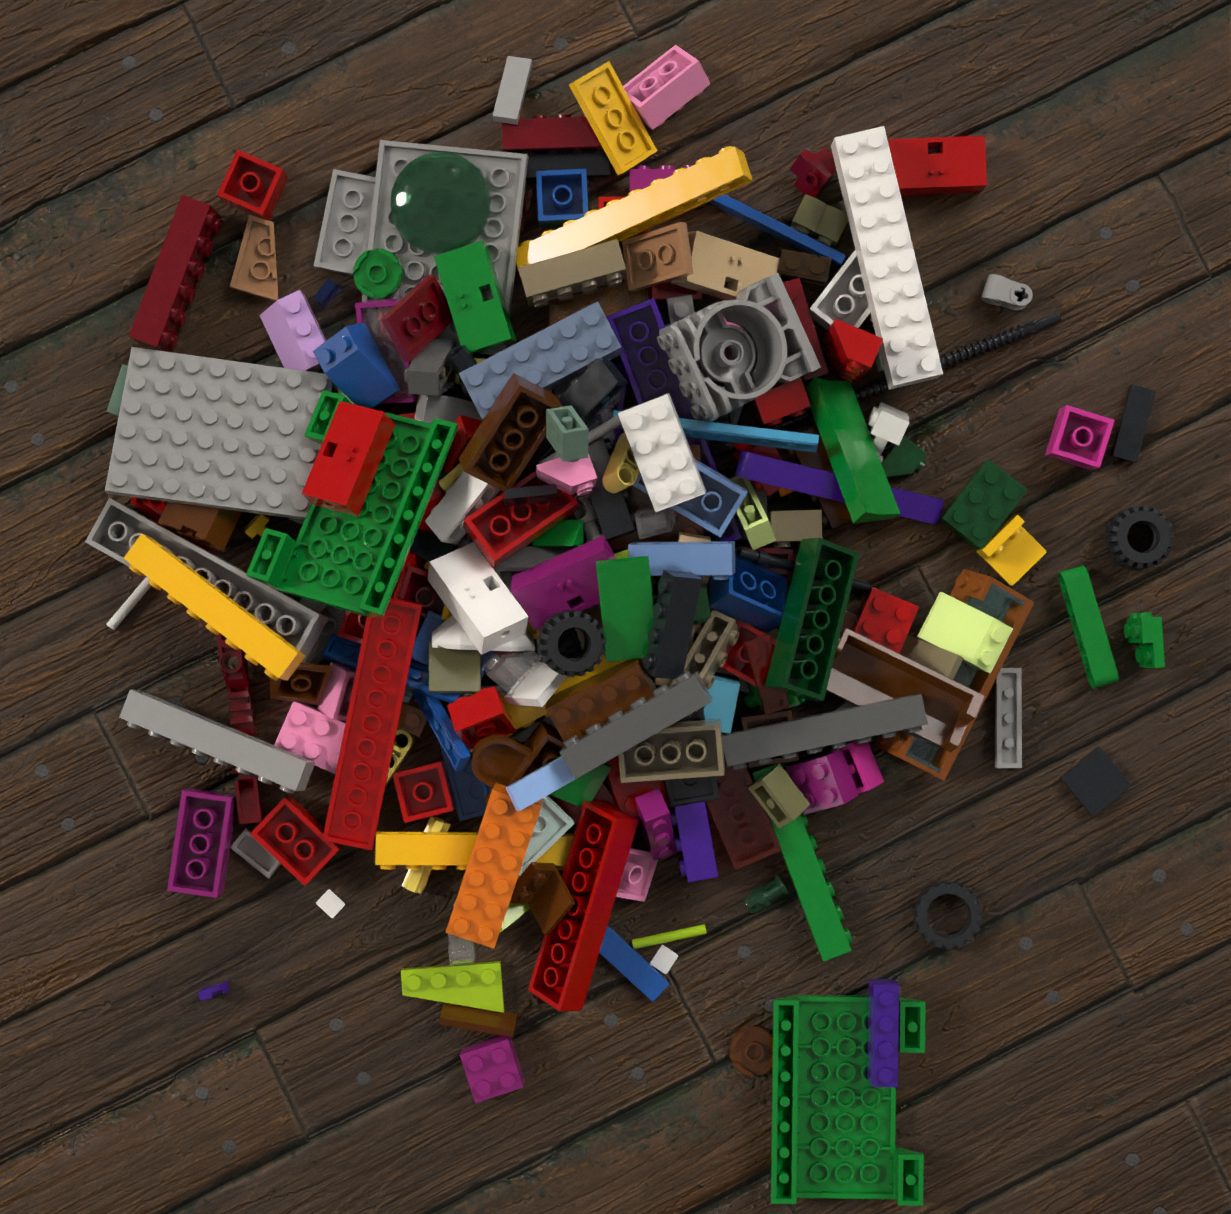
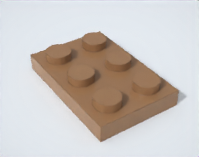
M678 222L622 241L629 291H638L693 274L687 223Z

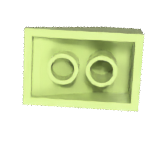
M940 592L917 637L932 645L960 655L964 658L963 662L991 674L1013 628Z

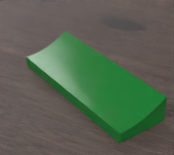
M814 377L805 387V391L853 524L896 518L900 514L899 508L850 381H829Z

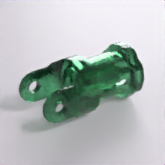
M775 875L774 880L763 887H756L752 893L744 898L743 902L751 913H756L761 909L771 906L772 901L783 894L788 895L789 892L779 876Z

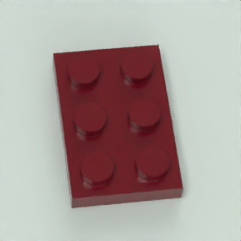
M427 275L381 318V321L403 361L411 362L453 321L447 298L435 275Z

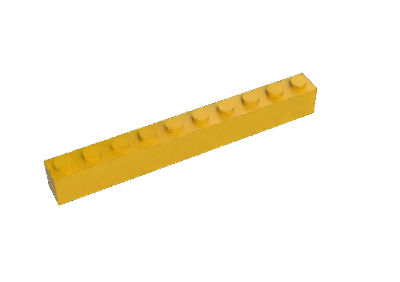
M735 146L725 147L715 156L701 158L696 161L695 165L689 168L678 169L668 178L654 180L651 182V186L633 190L627 197L621 200H612L606 204V207L599 210L588 211L584 214V217L578 220L567 221L563 224V227L557 230H548L542 233V237L522 242L520 247H518L517 267L618 239L619 243L752 182L753 179L744 152Z

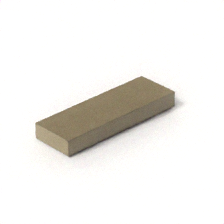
M907 635L899 653L951 680L954 679L964 659L960 655Z

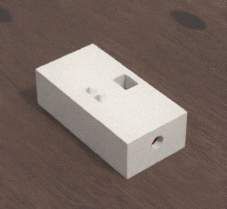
M474 542L429 562L428 581L481 655L526 633L528 615Z

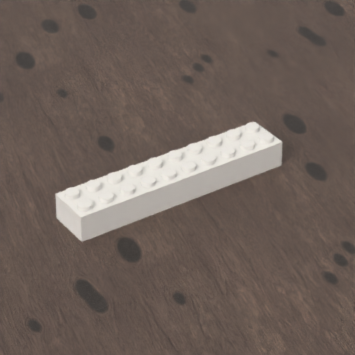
M882 126L835 137L831 144V149L875 334L883 338L879 351L888 388L890 390L937 379L943 375V370L885 128Z

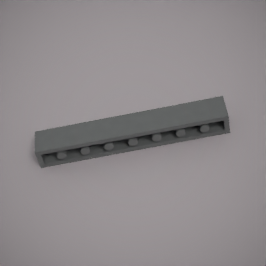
M913 694L736 731L730 734H722L726 765L732 766L733 770L748 767L747 762L757 760V764L772 762V757L782 755V759L797 757V752L807 750V754L821 752L823 746L832 745V749L847 746V741L857 740L858 744L872 741L871 736L881 734L882 738L897 736L896 731L906 729L907 733L921 731V726L928 725L922 694Z

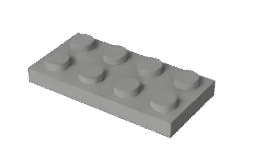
M333 169L314 261L315 268L354 276L353 267L356 260L365 251H368L376 177Z

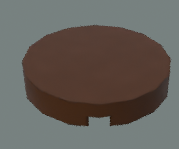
M758 1025L746 1026L738 1030L732 1037L729 1045V1056L733 1066L740 1073L749 1077L769 1073L772 1070L773 1034L766 1028Z

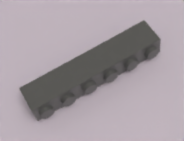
M687 671L675 678L677 683L670 687L666 684L658 687L653 691L654 696L645 700L644 697H641L630 704L631 709L623 713L622 710H618L608 717L609 721L600 725L598 722L585 730L586 735L580 738L575 735L563 742L565 747L559 753L574 778H579L711 703L713 698L698 672L690 674Z

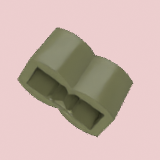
M805 194L791 225L795 227V230L807 236L808 234L813 235L817 238V241L830 247V245L836 246L848 222L847 213Z

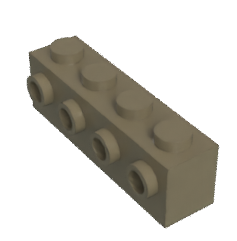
M712 610L711 618L707 619L686 657L683 673L689 671L692 674L697 671L708 690L715 681L714 674L717 668H722L727 659V650L730 645L734 646L738 640L739 632L735 619ZM675 679L672 681L671 685L677 683Z

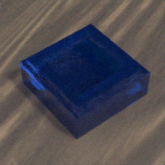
M328 279L314 296L315 300L325 308L340 290L339 286L331 279Z

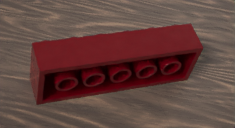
M183 194L181 195L129 333V337L141 345L165 352H171L177 346L178 330L186 322V309L188 304H191L195 298V285L197 280H201L205 270L203 266L206 257L211 255L213 237L219 233L222 226L221 216L210 204Z

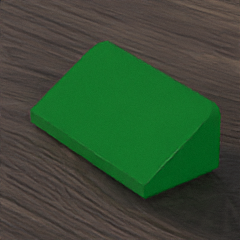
M583 520L561 521L532 541V546L583 545Z

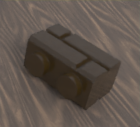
M782 249L777 272L781 280L790 281L800 278L802 284L825 287L828 280L831 258L823 256L818 258L817 255Z

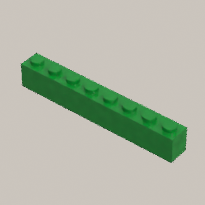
M781 763L770 764L752 770L751 773L754 781H756L765 772L780 764L788 774L787 765L782 766ZM802 812L795 820L778 828L767 814L821 959L824 962L851 952L849 944L853 943L848 928L843 929L841 924L844 916L840 906H835L832 897L836 896L831 882L826 883L823 873L827 871L822 858L817 859L814 850L818 849L813 835L808 836L805 827L809 825L806 815H803Z

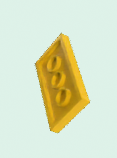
M610 61L569 84L617 175L626 172L657 152Z

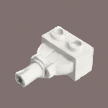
M880 402L878 408L873 407L868 418V425L871 427L872 440L882 462L883 456L881 453L887 442L899 445L910 422L908 413Z

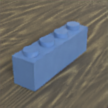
M735 541L632 542L628 545L629 557H649L651 579L652 576H662L663 570L691 572L702 579L703 575H713L714 580L729 579V575L735 573Z

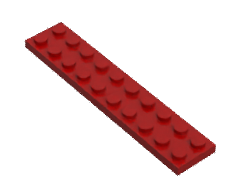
M391 597L383 617L366 618L323 841L371 851L373 849L423 606L421 603Z

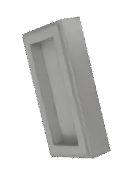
M247 827L230 848L269 879L281 863L250 835L252 831Z

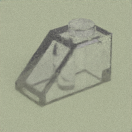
M653 506L638 508L635 512L639 539L672 531L673 524L677 523L675 510L670 509V507L655 512Z

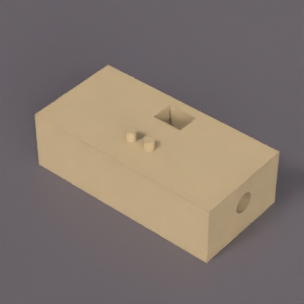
M699 231L688 232L693 274L672 280L671 283L722 300H736L738 291L776 274L780 259Z

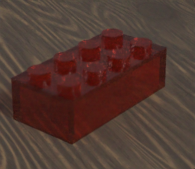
M725 762L724 776H716L720 799L705 802L732 865L737 870L781 851V847L764 808L748 789L753 782L747 768L733 770L732 766H727Z

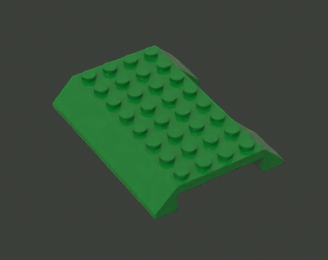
M322 391L304 434L306 438L322 445L339 402L352 404L345 395ZM386 413L395 423V427L359 516L323 508L311 503L296 541L288 534L265 528L246 576L281 592L369 618L383 617L459 425L434 418L432 424Z
M791 995L773 999L771 1204H796L797 1198L895 1199L898 1206H923L924 1154L895 1147L896 1087H872L867 1080L868 996ZM899 997V1053H925V1001Z

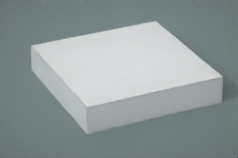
M533 662L504 698L509 705L543 707L567 676L553 671L545 663Z

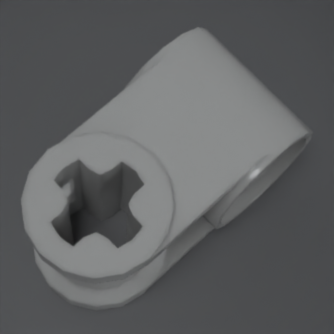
M989 274L981 300L988 304L1020 311L1030 303L1033 293L1026 284L1009 280L1000 275ZM1017 293L1021 294L1023 299L1021 302L1017 301Z

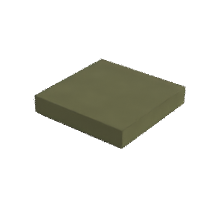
M429 642V693H478L481 690L480 652L478 650L446 649L444 647L433 648L432 642Z

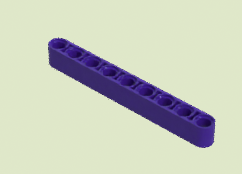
M741 450L735 476L845 503L834 472ZM890 487L900 511L898 516L938 525L944 500Z

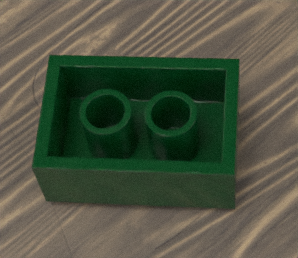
M988 459L982 462L941 514L939 522L975 551L981 550L1028 490Z

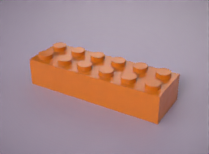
M495 783L445 932L490 948H495L544 800L542 798L523 810L516 811L506 790L507 786Z

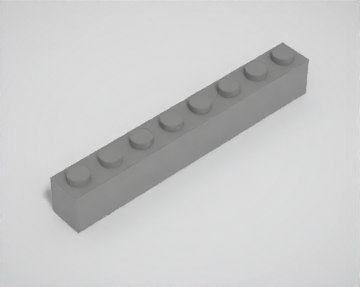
M130 689L119 717L128 721L127 725L132 728L141 730L143 727L149 730V735L163 739V736L171 739L170 743L181 748H184L185 745L193 748L191 752L203 757H206L207 754L215 757L213 761L218 764L237 766L235 769L237 772L245 775H250V773L256 774L259 781L271 785L273 782L280 784L281 790L294 794L295 791H305L315 762L141 690Z

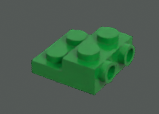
M1153 612L1129 613L1130 618H1127V624L1124 625V635L1128 639V643H1138V648L1135 651L1137 663L1143 668H1164L1162 617H1153Z

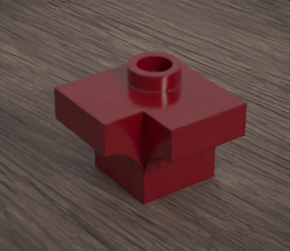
M825 147L818 153H812L804 149L789 169L799 177L794 186L804 195L806 194L814 198L818 196L837 172L833 154Z

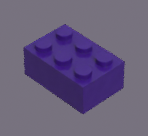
M705 801L674 806L673 809H669L672 825L678 828V833L674 834L677 852L682 851L683 858H678L681 875L686 876L688 882L718 877Z

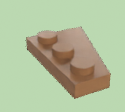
M249 215L230 283L231 289L273 301L279 300L274 222Z

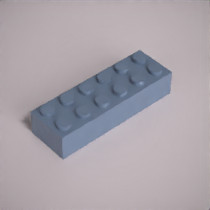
M597 301L460 372L459 375L482 420H484L513 373L547 391H551L584 374L587 371V365L594 359L611 360L623 354V350Z

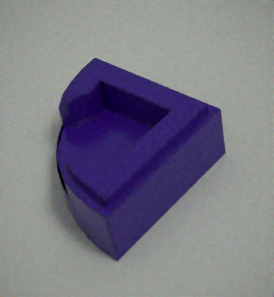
M228 981L203 987L198 991L200 1000H208L213 998L214 995L227 993L230 990Z

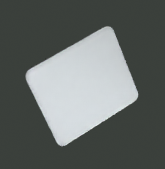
M330 889L316 902L331 918H334L345 906V903Z
M662 945L650 964L664 974H667L676 961L678 954Z

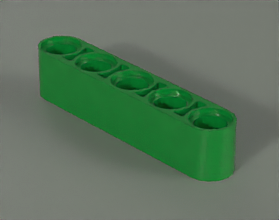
M1082 565L1059 572V584L1091 687L1096 689L1118 682L1117 668L1087 569Z

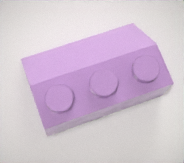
M301 290L277 300L259 315L284 368L316 372L322 369L313 350L326 342V339L306 296Z

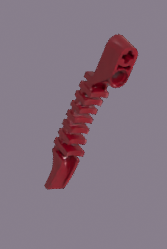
M220 633L217 637L219 662L226 686L228 687L226 698L231 699V705H228V710L233 715V718H230V724L234 725V729L256 738V716H254L253 712L255 710V703L252 702L254 694L250 688L252 679L249 678L248 662L244 657L247 653L240 648L237 651L225 643L227 638ZM236 656L239 660V665L236 669L232 670L228 663L231 657ZM233 768V774H239V780H234L239 824L262 822L261 781L258 780V775L253 773L245 775L237 772L236 768Z

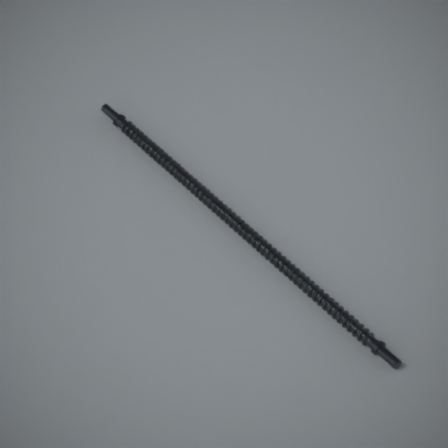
M1057 312L1037 321L1032 320L1024 326L1017 325V329L1011 327L1009 332L1007 330H1004L1003 334L998 332L996 337L991 335L990 339L984 338L983 342L978 340L976 345L974 343H971L970 347L965 345L963 350L957 348V352L950 351V355L944 353L942 358L939 356L942 370L945 369V366L950 368L951 364L957 365L958 361L963 363L965 358L971 360V356L978 357V353L984 355L986 350L991 352V348L997 350L999 345L1004 347L1005 343L1010 345L1012 340L1017 342L1018 338L1024 339L1025 335L1038 333L1043 328L1061 322V316ZM883 377V381L877 379L875 384L870 382V386L864 384L862 389L857 387V391H854L857 401L861 400L863 402L865 397L870 399L871 395L877 396L878 392L883 394L885 389L891 391L888 388L886 377ZM805 408L806 412L799 416H784L782 422L773 426L763 424L762 428L781 431L787 428L790 430L791 426L796 428L798 423L803 425L804 421L810 422L811 418L814 417L811 409L807 410ZM730 450L714 451L712 455L716 459L718 454L723 456L724 452L729 454Z

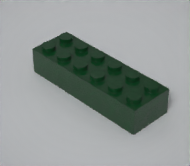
M821 538L801 540L766 687L805 700L824 701L860 553Z

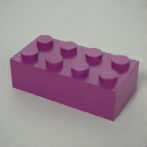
M193 788L182 790L167 891L214 898L224 894L237 807L236 795Z

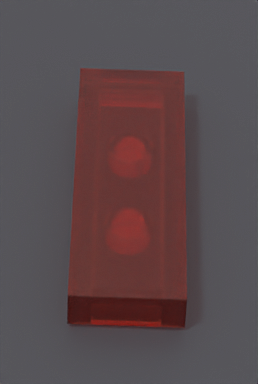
M769 634L743 641L763 713L766 715L790 707L786 693L765 686L774 652Z

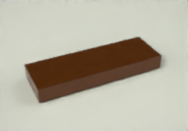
M443 1003L439 1025L513 1037L517 1014Z

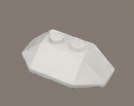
M453 615L431 634L433 648L477 650ZM526 629L524 635L491 651H535L533 635Z

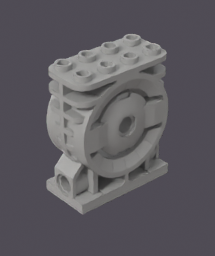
M779 273L759 280L738 291L736 300L717 302L660 329L659 336L657 337L659 346L662 350L666 351L670 359L668 364L671 371L677 374L681 393L684 397L688 398L691 404L690 412L693 418L699 421L712 422L718 417L726 415L764 394L776 382L780 384L791 382L806 373L821 368ZM725 320H726L727 322L735 323V324L739 325L740 327H737V326H734V325H727L726 322H725ZM701 333H702L704 337L702 338V340H701V342H700V337H701ZM725 348L731 351L730 360L724 355ZM697 360L700 361L701 367L708 377L705 378L699 370ZM712 380L726 383L728 391H726L725 387L717 386Z

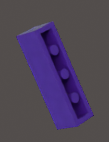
M869 979L867 1080L872 1087H898L899 984L894 979Z

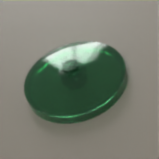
M431 152L411 161L398 175L391 193V214L397 230L406 241L419 250L440 255L470 245L482 234L490 216L491 195L484 176L470 161L450 152Z

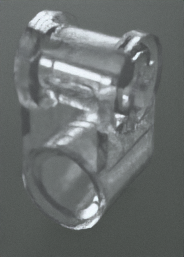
M448 934L450 966L474 964V942Z

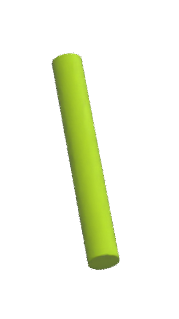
M705 924L633 939L632 944L634 949L700 936L707 934Z

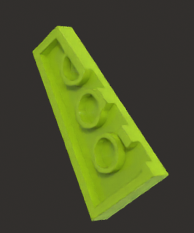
M501 961L401 969L402 995L503 1013L505 1011Z

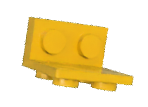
M1019 515L1010 517L994 533L983 549L976 551L1010 586H1013L1046 554V550L1021 526L1025 521Z

